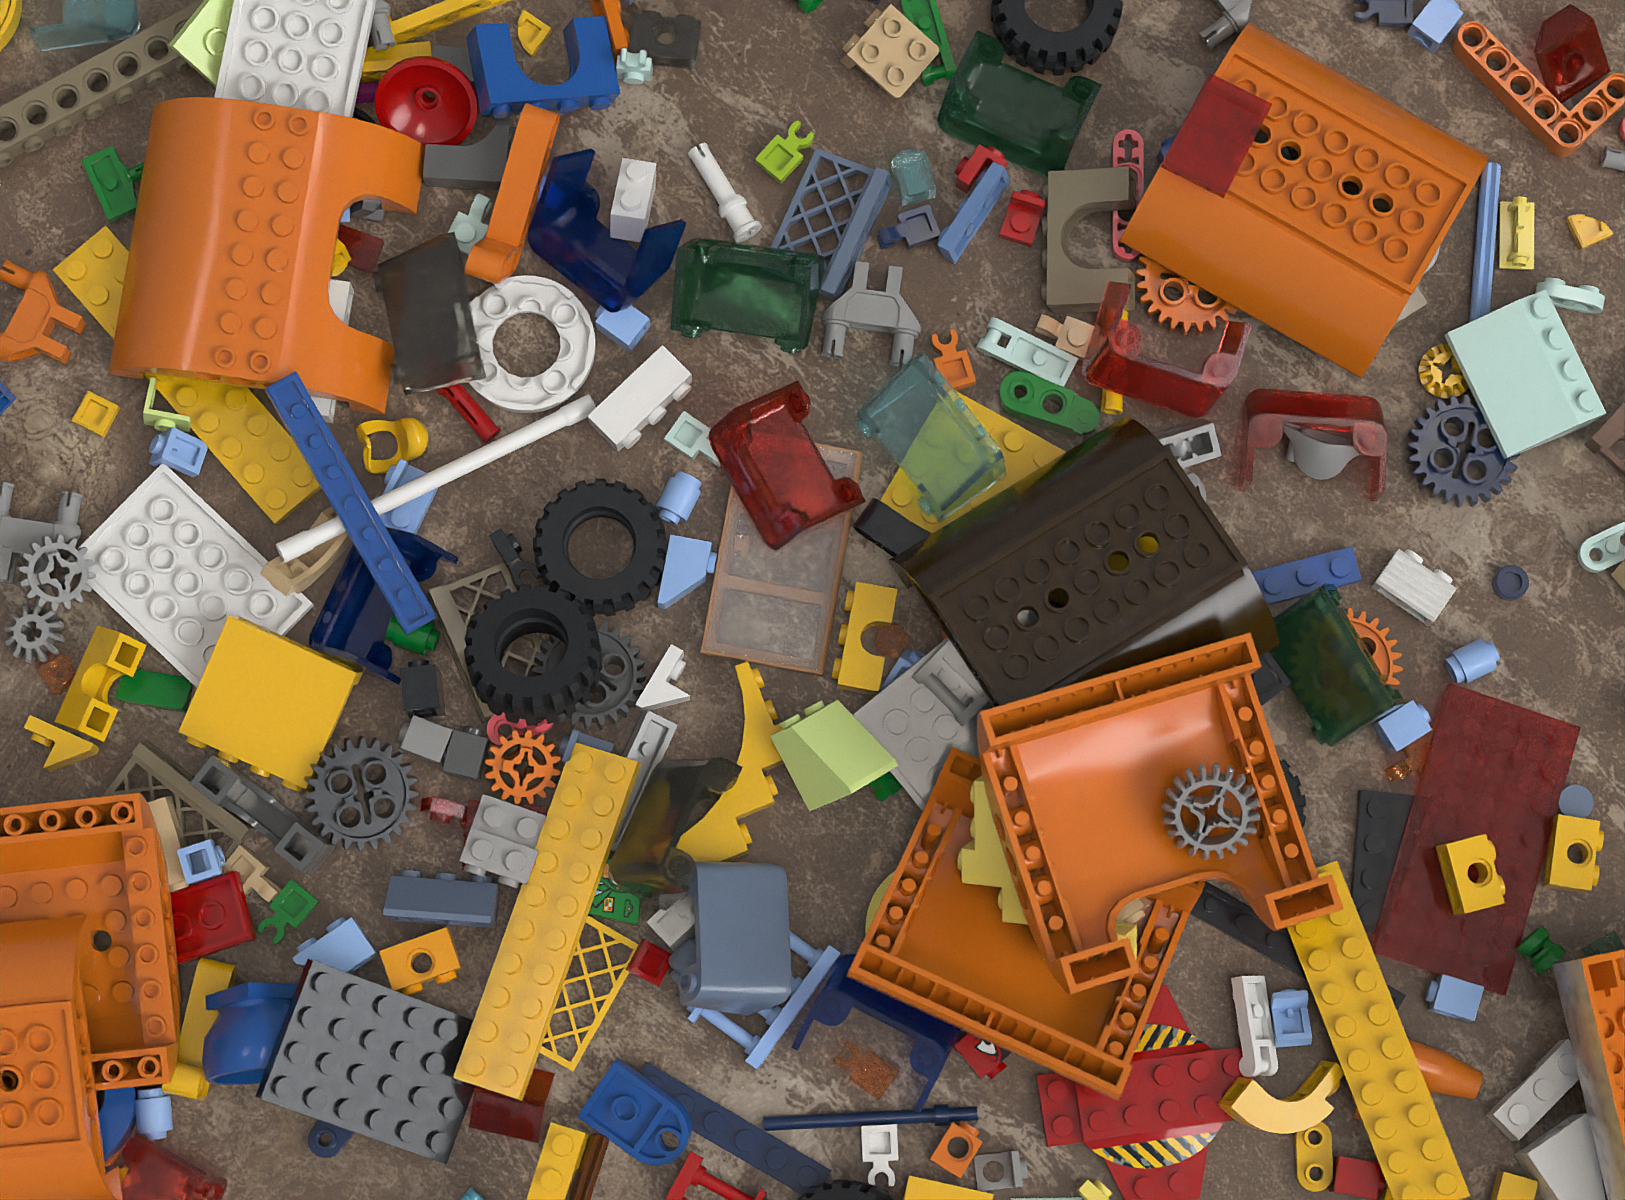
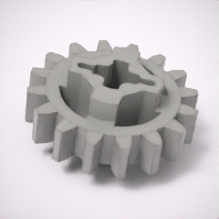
M56 534L54 542L51 541L49 536L45 535L42 536L41 546L35 542L29 544L33 551L31 555L21 553L20 557L27 562L25 566L17 567L16 571L25 573V578L18 581V585L29 587V590L24 595L26 598L37 596L36 606L42 607L48 601L49 610L56 611L58 603L61 602L64 609H71V599L81 603L83 598L80 592L82 590L91 592L92 588L86 584L87 579L96 578V574L88 572L87 567L95 562L93 559H84L83 556L88 551L87 547L75 548L77 539L70 538L65 544L63 535ZM57 549L67 551L75 560L66 561L62 559ZM42 555L43 562L39 570L34 571L35 563ZM53 564L56 567H63L64 572L59 574V581L56 578L49 577V572L54 570ZM79 573L78 580L71 589L69 584L73 576ZM47 584L51 586L56 596L44 593L37 585Z

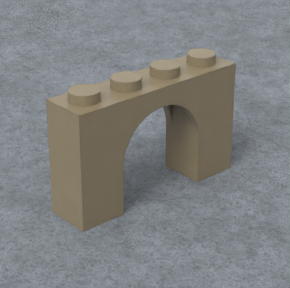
M1130 167L1048 171V182L1043 184V199L1046 201L1045 203H1048L1047 216H1043L1042 220L1043 234L1045 237L1047 236V249L1042 251L1043 269L1047 270V283H1042L1041 288L1043 303H1046V306L1053 313L1135 310V275L1129 268L1085 269L1079 267L1072 262L1068 245L1072 230L1085 216L1098 211L1136 209V175Z

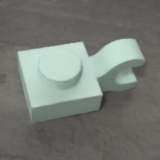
M478 193L472 203L468 216L458 212L443 241L444 244L468 256L472 246L486 237L488 225L484 224L483 221L492 206L491 199Z
M683 411L664 438L666 443L691 460H694L698 453H701L707 460L720 468L727 458L726 451L709 440L713 434L712 429Z

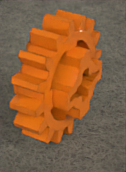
M527 727L523 735H519L517 730L512 728V737L509 739L503 734L498 735L501 742L499 747L493 744L489 745V749L494 756L484 758L485 764L492 766V769L484 772L486 778H495L490 785L492 791L502 788L501 799L506 800L509 795H513L515 805H519L522 797H526L529 804H533V795L537 793L543 799L546 798L544 788L546 786L550 788L556 787L551 776L561 774V770L553 766L554 763L560 761L559 754H550L555 747L554 743L551 741L543 744L545 735L540 732L534 738L532 737L531 729ZM518 744L516 751L510 755H503L507 749ZM533 746L543 753L546 762L534 758L532 755ZM525 753L526 760L531 768H525L520 779L519 772L514 764H520ZM499 770L507 772L512 776V786L508 785L501 778ZM535 777L541 778L538 783L527 788L528 782Z

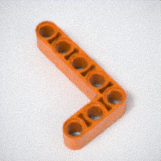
M1476 21L1464 23L1452 41V50L1455 56L1556 156L1567 157L1573 154L1625 104L1624 74L1614 73L1609 75L1571 111H1568L1481 23ZM1472 36L1477 41V46H1468L1464 43L1462 37ZM1491 59L1497 61L1501 66V70L1495 71L1490 69L1486 61ZM1510 84L1521 85L1525 90V94H1515L1511 90ZM1607 88H1616L1620 92L1621 98L1611 97L1607 92ZM1534 108L1546 110L1549 119L1537 117ZM1583 110L1593 111L1597 116V121L1586 119L1583 115ZM1558 132L1570 134L1573 143L1568 144L1561 141Z
M528 103L524 105L486 237L472 246L466 262L465 274L499 285L515 272L558 128L559 113Z

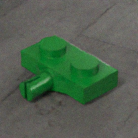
M113 146L81 159L110 224L136 213L138 200L135 195L134 181L142 178L144 162L127 169L121 163Z

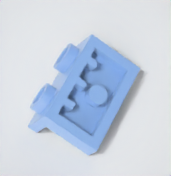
M400 459L397 466L391 465L385 476L384 483L387 484V487L383 494L427 473L410 466L407 461ZM438 488L380 515L379 517L389 534L412 543Z

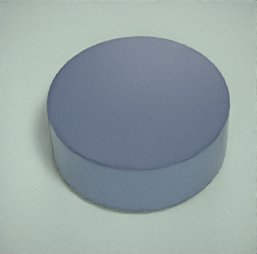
M1570 785L1562 789L1556 799V807L1560 815L1585 818L1593 809L1594 801L1592 794L1581 785Z

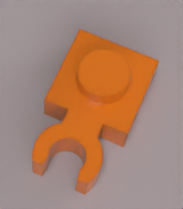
M954 329L949 330L951 342L946 345L939 342L937 334H932V347L937 353L941 354L940 357L933 358V365L942 393L976 385V378L967 349L956 351L958 335Z

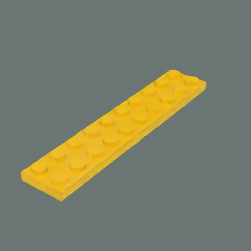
M105 225L57 265L53 271L114 340L129 252ZM145 372V376L149 381L151 377L156 378V389L179 415L191 417L190 428L205 442L208 449L276 526L321 489L292 437L248 387Z
M575 743L570 760L566 761L538 838L535 849L539 851L527 884L522 883L453 1078L520 1101L523 1100L641 766L638 761Z
M1337 861L1318 867L1316 871L1319 878L1332 874L1343 910L1286 928L1393 1200L1466 1199L1470 1197V1193Z

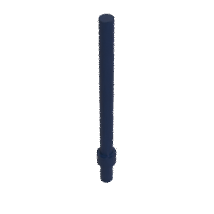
M948 1104L934 1105V1108L767 1116L763 1118L764 1131L935 1123V1126H950V1122L961 1120L978 1121L977 1106L949 1108Z

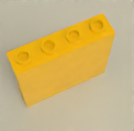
M229 615L178 732L186 735V742L196 747L205 749L209 745L219 750V757L233 763H237L240 759L251 764L249 770L264 777H269L270 774L283 779L282 785L301 792L302 788H312V785L304 780L308 776L314 777L316 773L310 765L311 763L320 764L321 757L319 753L325 752L353 685H358L363 671L238 615Z

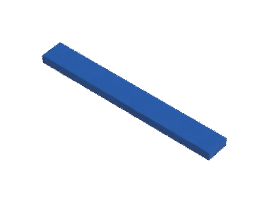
M295 371L264 389L405 635L437 618L297 372Z

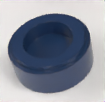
M1506 565L1495 573L1492 587L1499 598L1506 601H1514L1522 597L1528 590L1529 578L1521 567Z

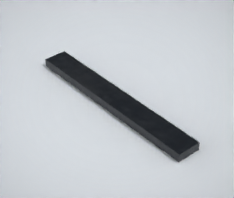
M1206 881L1201 895L1190 912L1192 916L1307 981L1287 928L1273 931L1258 917L1252 907ZM1387 985L1398 1011L1406 995Z

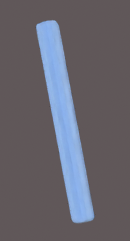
M1492 162L1486 163L1480 176L1469 322L1490 313L1501 173L1500 164Z

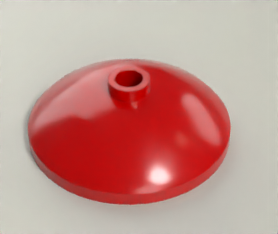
M415 56L397 62L382 76L375 94V111L381 126L409 136L424 146L425 144L457 146L466 139L475 125L478 115V99L473 84L458 67L440 58ZM431 91L435 96L427 97L424 92Z

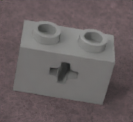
M1198 419L1153 433L1166 449L1169 448L1182 468L1222 456L1213 422Z

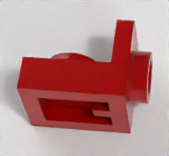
M1029 190L1013 191L999 238L1032 247L1046 201L1040 199V195Z

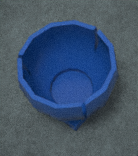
M247 982L205 996L206 1010L219 1011V1015L204 1038L202 1064L207 1082L219 1085L260 1084L298 984Z

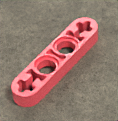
M1126 129L1117 133L1113 140L1112 167H1130L1136 175L1137 208L1144 195L1143 138L1138 132ZM1124 139H1130L1131 145L1137 146L1132 149L1130 162L1124 163L1125 149L1118 146L1123 145ZM1111 210L1112 254L1120 262H1133L1138 259L1141 253L1132 249L1131 253L1127 254L1123 247L1118 246L1123 244L1120 242V239L1130 221L1121 219L1118 215V210Z

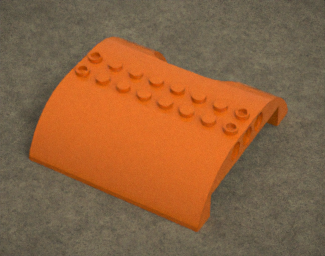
M214 97L177 98L156 104L153 107L109 374L144 379L145 372L265 389L296 371L309 395L312 397L349 402L351 410L385 415L396 347L378 337L358 331L344 324L331 308L329 303V287L339 225L344 212L353 203L365 199L381 200L382 210L417 215L423 178L425 146L409 136L377 124L312 110Z
M1251 633L978 713L977 741L981 771L991 814L1023 913L1036 945L1055 980L1069 995L1140 973L1129 937L1118 940L1115 930L1117 915L1123 907L1139 899L1198 881L1215 880L1227 883L1239 891L1258 917L1273 931L1343 910L1332 874L1321 878L1318 877L1251 678V674L1262 667ZM1217 762L1220 765L1219 773L1224 774L1226 768L1231 766L1234 768L1232 779H1235L1240 774H1244L1246 781L1242 787L1247 785L1254 786L1255 792L1248 798L1255 797L1259 799L1260 805L1251 810L1260 813V820L1250 822L1256 827L1254 835L1243 832L1249 842L1246 846L1239 844L1237 841L1234 842L1237 848L1236 854L1232 855L1226 847L1223 848V859H1217L1216 850L1209 851L1208 860H1204L1202 858V849L1198 848L1196 854L1190 856L1188 854L1190 843L1179 849L1176 846V841L1180 835L1171 838L1168 836L1167 830L1173 825L1163 824L1162 817L1171 812L1162 809V802L1173 801L1166 796L1167 788L1179 790L1173 782L1176 776L1181 777L1184 781L1188 780L1185 775L1186 768H1191L1194 774L1197 775L1199 774V763L1205 764L1206 772H1212L1213 763ZM1216 785L1199 787L1189 795L1206 796L1211 793ZM1227 790L1223 804L1226 808L1232 810V815L1240 817L1241 805L1236 796ZM1217 800L1214 805H1209V809L1207 806L1204 807L1205 822L1208 817H1213V814L1215 816L1218 815ZM1182 805L1181 817L1187 827L1195 832L1199 818L1190 812L1189 807ZM1215 827L1211 829L1207 837L1225 834L1233 827Z
M952 747L868 932L849 969L847 977L1117 1101L1122 1094L1132 1069L1131 1059L1188 916L1201 895L1206 881H1198L1146 897L1150 903L1143 910L1146 916L1134 924L1137 925L1136 962L1140 973L1069 995L1058 984L1045 961H1043L1027 924L1002 922V909H999L998 896L1002 887L962 883V871L958 869V855L961 848L975 839L972 838L970 831L971 822L974 818V804L970 800V791L974 781L982 775L980 759Z

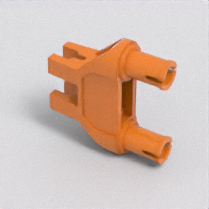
M6 260L2 265L6 268V271L0 269V281L23 290L24 296L6 331L0 333V362L17 361L43 354L66 365L72 352L67 350V346L49 337L56 324L81 335L87 322L83 320L82 316L61 307L46 272L42 270L31 272L12 263L10 260Z

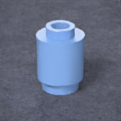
M677 471L674 477L669 478L655 506L660 511L659 517L672 525H677L679 521L686 523L701 494L699 488L702 483L687 473Z
M1479 638L1451 652V656L1444 659L1448 673L1456 684L1463 681L1467 684L1496 670V661L1500 660V657L1491 641L1486 643L1482 638Z
M162 1087L137 1090L138 1099L136 1100L135 1109L137 1134H145V1140L167 1138L166 1131L173 1130L170 1096L162 1092Z

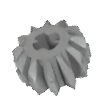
M27 605L22 606L23 617L20 618L17 614L12 613L10 618L16 622L15 626L8 625L4 627L6 633L13 635L5 641V644L8 647H15L12 655L17 659L25 655V662L33 664L37 655L38 659L45 663L48 661L46 654L48 650L54 655L59 653L58 648L53 646L54 642L62 643L65 641L63 635L56 633L64 628V623L54 621L57 613L53 610L45 613L44 606H35L33 613ZM34 627L42 632L39 638L34 637L36 641L28 637L30 630L35 632Z

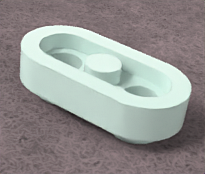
M1545 278L1544 282L1537 283L1535 293L1546 289L1553 305L1556 307L1593 314L1603 311L1605 296L1599 293L1597 287L1590 285H1580L1579 288L1565 285V281L1557 278Z
M1625 522L1588 538L1580 545L1577 558L1585 570L1598 573L1623 562L1625 559V546L1621 544L1620 537L1625 536ZM1591 550H1595L1600 554L1599 561H1593L1590 558L1589 552Z

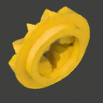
M1441 343L1429 349L1421 358L1418 368L1419 379L1423 387L1430 394L1448 399L1452 395L1457 397L1468 389L1467 381L1449 345ZM1449 359H1452L1451 369L1456 372V375L1451 374L1444 383H1441L1443 379L1442 371L1436 366H1444Z

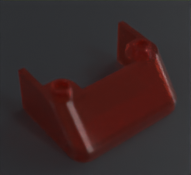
M1108 281L1082 364V375L1085 381L1092 386L1188 417L1200 418L1205 416L1236 378L1252 324L1228 320L1218 352L1210 354L1205 359L1201 372L1198 374L1139 354L1142 344L1141 330L1136 324L1121 319L1132 285Z
M1264 388L1256 389L1247 396L1243 405L1239 491L1246 492L1252 482L1254 448L1269 449L1276 446L1283 435V423L1289 422L1313 429L1352 432V444L1355 450L1363 456L1372 457L1370 501H1377L1385 492L1388 435L1383 410L1376 399L1359 395Z

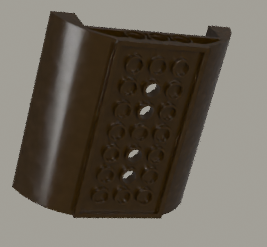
M1123 417L889 560L906 588L915 587L994 707L1247 633H1251L1258 657L1279 645L1273 617L1248 567L1247 561L1169 448L1166 449L1146 427L1129 417ZM1145 536L1152 537L1157 541L1158 548L1154 552L1146 553L1139 548V539ZM1113 555H1122L1128 561V567L1122 571H1115L1108 565V559ZM1056 591L1062 592L1067 596L1068 603L1062 608H1055L1049 604L1048 596ZM1024 610H1031L1036 613L1038 622L1031 627L1023 626L1018 621V614Z

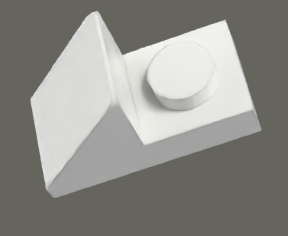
M672 644L670 645L635 704L638 710L641 712L643 710H654L690 700V695L668 683L670 679L676 681L686 665V662L682 661L684 657L683 650Z

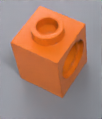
M962 1120L958 1126L952 1122L929 1160L958 1179H961L983 1142L977 1138L979 1131ZM954 1137H960L967 1143V1153L962 1158H954L948 1152V1143Z

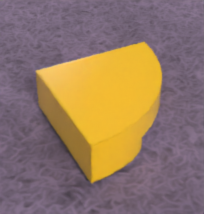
M523 9L518 19L519 42L523 50L533 58L552 30L551 27Z
M1583 214L1572 215L1565 220L1579 250L1608 239L1613 235L1611 229L1604 222Z

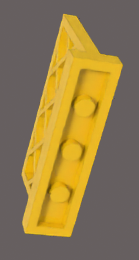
M587 916L585 923L597 929L601 944L581 949L578 942L577 951H575L574 956L578 955L583 975L564 981L562 994L566 1006L556 1008L553 1012L555 1014L567 1010L572 1030L552 1036L549 1025L547 1029L548 1037L544 1038L543 1043L550 1042L552 1051L541 1046L539 1052L573 1072L628 976L629 971L625 969L639 945L590 916ZM603 933L615 940L605 942ZM622 943L632 949L626 963L612 967L607 946ZM602 948L607 968L588 973L582 953ZM622 968L617 979L615 980L613 971ZM609 972L612 983L609 993L594 998L589 977ZM585 979L590 999L570 1004L565 984ZM604 1000L598 1011L596 1002ZM591 1003L595 1018L591 1025L577 1029L572 1008ZM587 1031L580 1042L578 1033ZM574 1035L577 1050L571 1060L568 1061L557 1054L554 1040Z

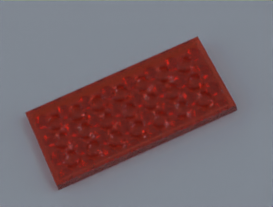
M1452 683L1446 685L1372 944V950L1375 955L1436 975L1444 974L1483 986L1485 991L1506 996L1518 954L1515 948L1520 946L1553 829L1554 816H1556L1558 811L1559 799L1565 786L1581 727ZM1486 834L1487 839L1493 843L1496 851L1494 865L1497 875L1499 874L1504 881L1505 895H1503L1505 903L1466 914L1454 915L1435 846ZM1471 864L1467 874L1469 879L1475 883L1478 880L1479 872Z

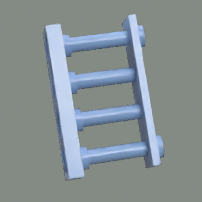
M790 931V949L807 960V965L812 969L804 980L800 977L796 979L792 977V988L789 995L791 998L783 1009L777 1005L775 1008L770 1007L757 1012L767 1019L765 1023L770 1026L762 1038L757 1034L752 1036L719 1011L688 1006L686 1010L691 1012L687 1019L693 1024L696 1023L700 1016L708 1020L746 1048L744 1052L749 1056L745 1062L755 1070H758L840 957L841 953L829 945L825 951L820 948L816 950Z

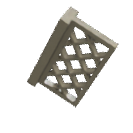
M505 562L442 587L440 585L428 590L426 597L437 616L435 619L482 724L488 722L495 714L489 710L487 703L480 701L476 695L475 688L472 687L464 657V649L466 648L464 639L470 618H473L475 615L473 611L479 596L481 595L488 599L493 598L495 601L501 598L498 595L483 590L487 578L501 573L506 585L505 590L510 588L511 592L518 591ZM481 581L479 588L472 585ZM462 588L476 593L470 610L456 605L451 593ZM460 613L467 615L465 623L463 622ZM537 633L521 636V638L531 641L534 650L530 660L510 652L515 642L513 641L502 655L504 656L502 666H505L508 658L527 665L523 677L528 676L531 667H540L533 662L536 654H543L540 650L541 642Z
M150 741L138 743L132 751L133 756L102 795L104 797L150 791L151 801L157 800L156 790L170 789L175 793V812H177L180 828L186 843L187 836L204 834L206 841L210 840L211 833L224 832L234 840L227 851L223 853L225 862L237 847L242 845L256 831L253 826L225 807L217 806L189 783L194 776ZM137 764L147 771L149 787L132 789L130 774ZM155 778L163 785L156 786ZM124 783L125 790L118 791V789ZM182 800L191 807H183ZM196 810L202 815L204 830L186 832L183 811ZM209 821H210L212 824H214L217 828H215V829H210V823H209Z

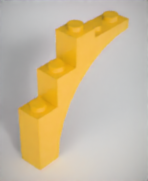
M748 661L735 666V672L743 696L745 724L742 748L734 774L720 799L702 820L682 836L656 849L670 885L674 884L675 866L687 861L728 862L748 854L747 844L752 843L750 834L745 823L738 825L736 820L775 805L773 796L778 794L771 774L764 777L763 772L784 764L770 737L782 730L780 723L777 725L773 724V721L778 719L772 701L767 700L764 702L759 690L765 687L758 668L751 669Z

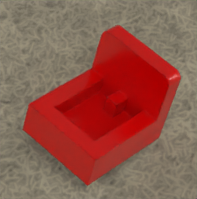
M979 144L970 159L964 156L954 172V174L958 175L956 187L967 194L985 166L989 168L993 161L1007 170L1008 162L1004 160L1005 156L994 147L988 146L986 149Z

